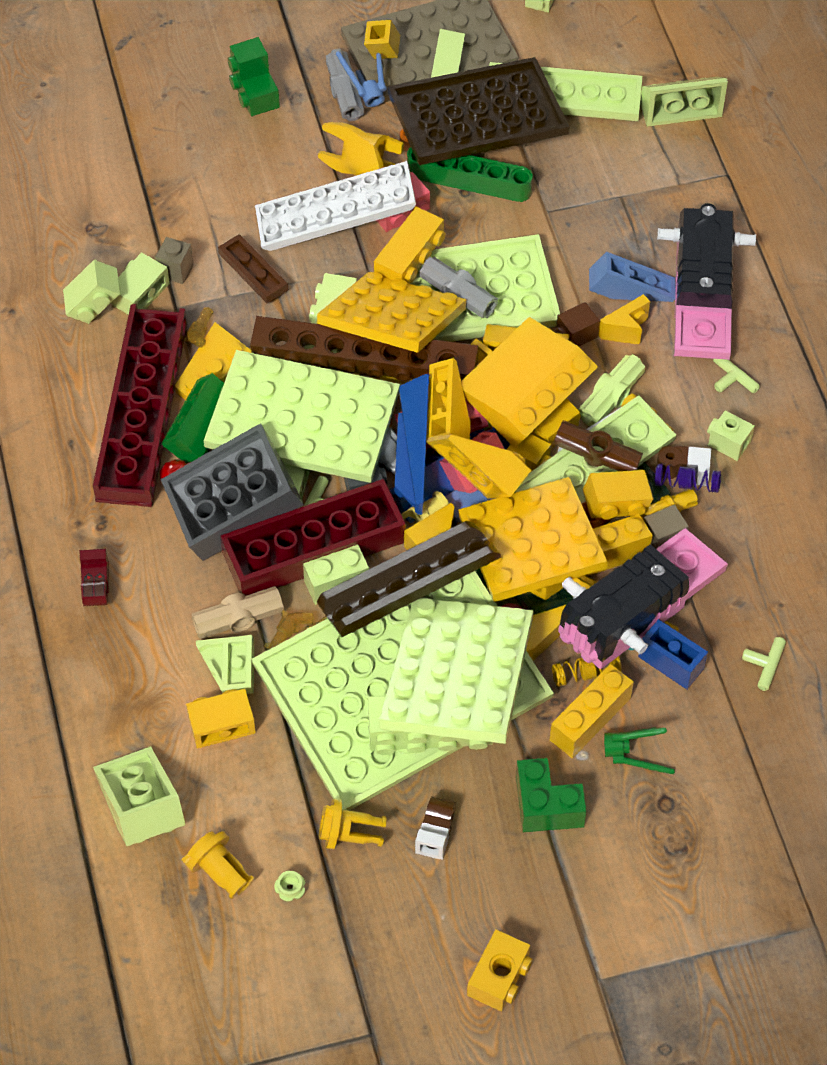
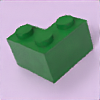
M259 37L230 45V57L227 58L232 75H229L232 89L239 92L238 97L242 108H247L251 117L280 108L279 90L269 73L268 54Z
M548 758L517 760L516 784L522 833L584 828L586 805L583 783L551 786Z

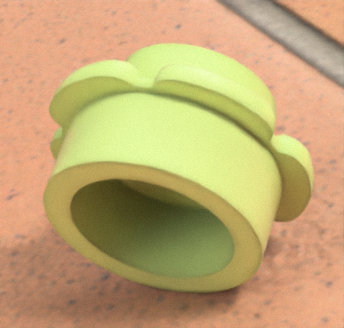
M285 871L275 882V892L279 893V897L284 901H292L294 898L299 899L305 893V880L295 871ZM293 885V888L288 889L287 886Z

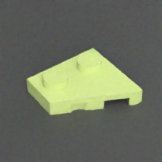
M252 635L196 641V646L222 693L231 689H245L246 694L254 693V665L252 658H254L255 640Z

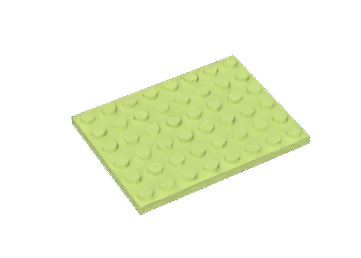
M475 571L422 597L433 600L497 606ZM412 603L342 638L330 621L325 619L252 658L255 669L333 799L342 800V810L349 811L464 747L457 746V749L452 751L426 748V751L420 753H410L407 749L395 750L394 753L388 755H380L376 751H370L368 697L386 696ZM527 651L511 720L551 699L554 694Z

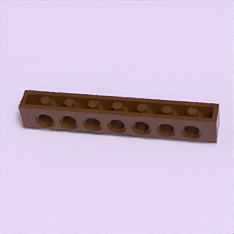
M256 316L250 343L251 353L326 369L340 370L350 374L357 372L375 378L382 376L394 377L399 381H409L424 374H429L430 364L451 358L457 361L462 381L478 364V345L433 339L417 353L320 324ZM280 341L287 342L284 345H276ZM306 345H314L311 349L303 348ZM333 349H342L338 353L331 352ZM362 352L370 353L365 357L359 356ZM389 356H396V357H398V358L395 359V360H387V359H386V358L389 357ZM416 360L426 361L423 364L414 363Z

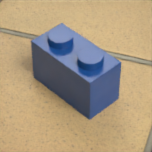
M659 619L642 638L648 644V648L644 653L638 654V657L685 689L692 685L705 668L708 651Z

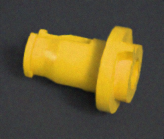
M333 799L331 806L326 805L323 807L319 840H325L326 849L334 850L337 841L357 844L373 843L377 844V847H382L384 842L382 836L352 832L350 828L351 822L386 827V816H381L380 818L368 813L342 810V800Z
M211 831L200 838L181 860L192 873L203 869L218 886L229 893V898L232 900L236 893L238 895L242 894L251 885L254 877L252 875L249 876L244 871L241 863L225 847L229 841V836L224 831L217 834Z

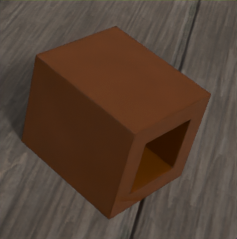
M584 302L557 315L555 333L569 334V341L579 347L599 337L600 320L588 304Z

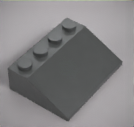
M261 423L161 479L188 546L202 561L222 551L220 535L295 510L304 505L293 480Z

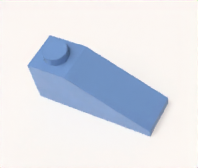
M606 251L589 268V291L611 299L634 300L644 294L650 301L673 302L675 300V277Z

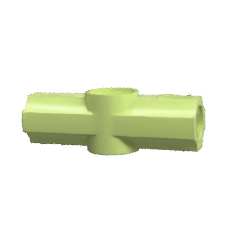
M633 354L630 356L625 355L610 374L604 373L599 378L593 393L578 409L583 423L592 426L605 418L614 407L619 408L622 405L624 399L629 395L630 388L645 372V366L640 358Z

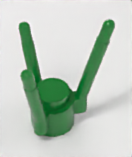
M653 727L629 732L604 733L605 757H613V764H627L667 774L675 773L673 768L624 757L625 753H630L629 739L665 734L667 732L666 728Z

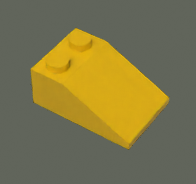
M452 434L429 437L426 441L488 499L511 497L531 472L525 465V459L515 451L511 452Z

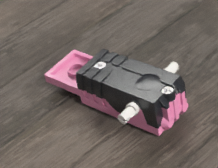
M710 203L703 204L700 209L683 208L680 212L678 228H658L657 240L677 242L674 356L730 360L734 246H755L756 234L750 235L735 232L733 211L716 210V207Z
M685 528L657 549L650 544L642 552L633 556L631 560L629 559L623 563L621 568H616L589 589L582 587L571 577H568L562 583V587L573 596V600L562 610L558 630L560 638L566 644L571 643L573 650L577 654L581 653L584 661L588 663L593 662L599 669L605 667L630 647L640 655L648 648V644L642 638L659 619L665 622L683 609L685 601L724 573L728 563Z

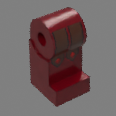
M106 549L79 550L83 607L108 605L109 561Z

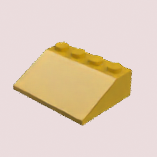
M528 317L473 369L461 383L465 399L516 448L598 366L577 345Z

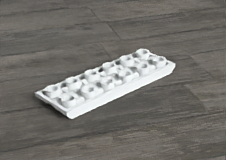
M405 161L255 205L261 247L264 250L272 251L407 212L416 206V200L408 162Z

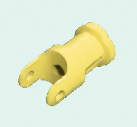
M436 491L432 494V498L423 503L422 515H418L413 506L401 515L403 520L412 517L419 522L449 503L441 492Z

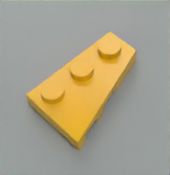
M214 322L175 384V392L186 400L197 379L211 373L225 382L236 350L251 353V350Z

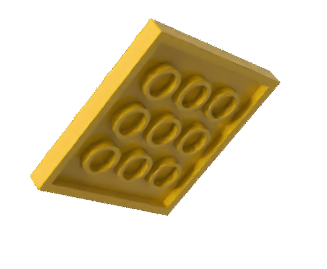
M368 272L317 314V324L418 353L466 310L467 299L457 297L453 293L434 291L428 286L409 284L403 279L391 280L383 277L378 272Z
M569 477L513 493L511 497L496 498L458 509L461 522L470 521L475 523L488 541L501 554V558L480 568L493 602L564 582L568 577L574 579L608 568L606 557Z

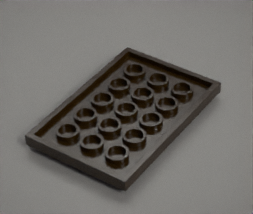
M536 57L388 86L389 98L419 165L569 134L570 126Z

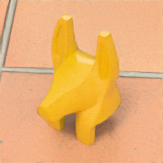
M327 122L322 125V130L344 141L342 155L319 151L318 158L338 172L357 176L395 165L383 159L384 151L401 155L404 150V143L387 135L366 133L347 123Z

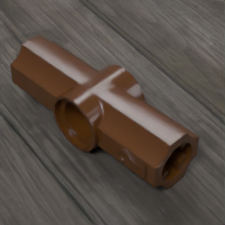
M564 420L561 422L553 442L558 447L583 456L584 460L591 466L598 467L604 465L616 471L637 470L643 455L642 452L613 441L612 437L605 431L591 432ZM593 447H600L603 451H597Z

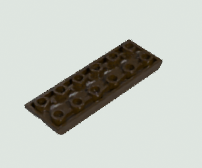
M465 521L321 593L317 604L342 638L501 558V554L488 541L475 523Z

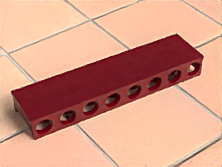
M136 304L130 305L93 481L95 502L152 507L164 448L161 444L167 433L187 329L186 311L184 308H180L179 312L137 309Z

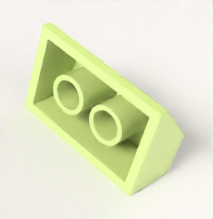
M710 77L642 86L640 106L646 126L722 117L728 83L727 78Z

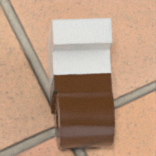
M687 446L663 447L657 457V465L663 464L662 477L664 478L668 465H670V479L677 477L680 466L682 468L693 467L696 469V485L700 486L706 469L709 479L711 449ZM706 476L702 486H706Z
M431 796L421 829H419L415 840L416 854L443 860L452 829L451 825L456 802Z

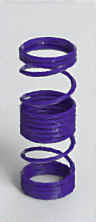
M663 464L657 465L655 473L656 486L663 485L668 473L669 484L672 488L675 487L678 481L680 489L692 490L694 486L698 491L702 487L706 476L707 490L712 493L719 492L721 471H713L711 490H709L708 471L706 469L701 484L697 489L695 468H682L680 466L676 481L672 486L670 465L667 466L663 481Z

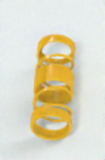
M618 656L610 664L621 671V661ZM577 658L575 661V672L567 661L563 663V666L560 663L553 664L552 673L556 686L566 685L565 663L571 668L576 682H578V660L580 673L584 681L597 678L595 664L593 662L588 663L583 658Z

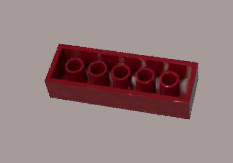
M384 479L225 533L220 535L222 554L239 593L247 596L271 587L278 588L304 579L303 563L357 544L364 557L403 544L406 524Z

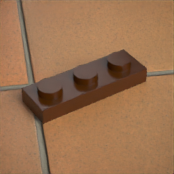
M240 234L218 247L219 255L267 304L289 290L288 283Z

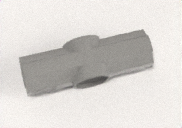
M334 49L326 55L332 96L334 99L337 98L342 118L347 119L349 122L356 121L360 116L364 115L361 98L357 88L336 56V52L339 51L351 68L348 54L341 49Z
M429 257L420 269V277L439 289L442 293H453L457 297L467 299L466 308L481 318H488L498 304V298L476 285L473 276L465 270L455 271L436 257Z

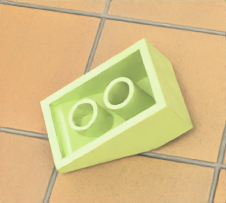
M152 747L93 767L117 829L126 846L141 843L146 839L171 832L185 825L179 796Z

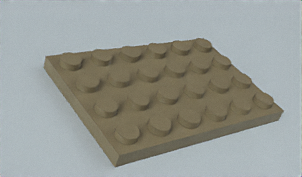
M436 0L341 27V35L358 70H360L365 81L375 80L376 83H378L377 60L373 59L364 45L367 21L392 20L399 31L398 58L382 59L384 83L387 88L383 92L385 100L382 103L391 101L388 95V86L431 78L440 29L465 34L458 72L487 67L490 62L507 63L519 59L488 0Z

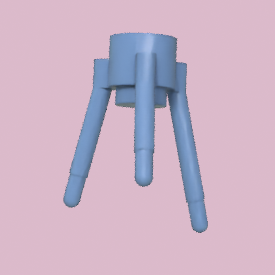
M337 51L336 56L357 88L359 96L363 98L367 107L380 105L385 100L383 92L387 90L384 83L381 54H376L378 83H376L375 80L365 81L360 70H356V77L345 58Z

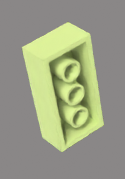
M386 696L368 697L370 751H376L377 754L388 755L394 753L395 750L407 749L410 753H420L426 751V748L452 751L457 749V746H469L470 749L478 750L484 749L488 745H493V742L380 729L379 719Z

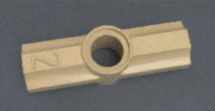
M271 587L247 596L242 593L231 594L225 597L221 604L192 613L191 616L196 633L202 639L227 630L232 632L245 631L252 627L257 620L284 612V606L278 589Z

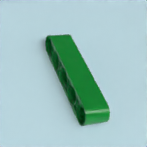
M410 147L407 151L409 171L413 172L420 181L516 202L526 201L532 195L533 174L526 167L471 155L419 165L412 148Z

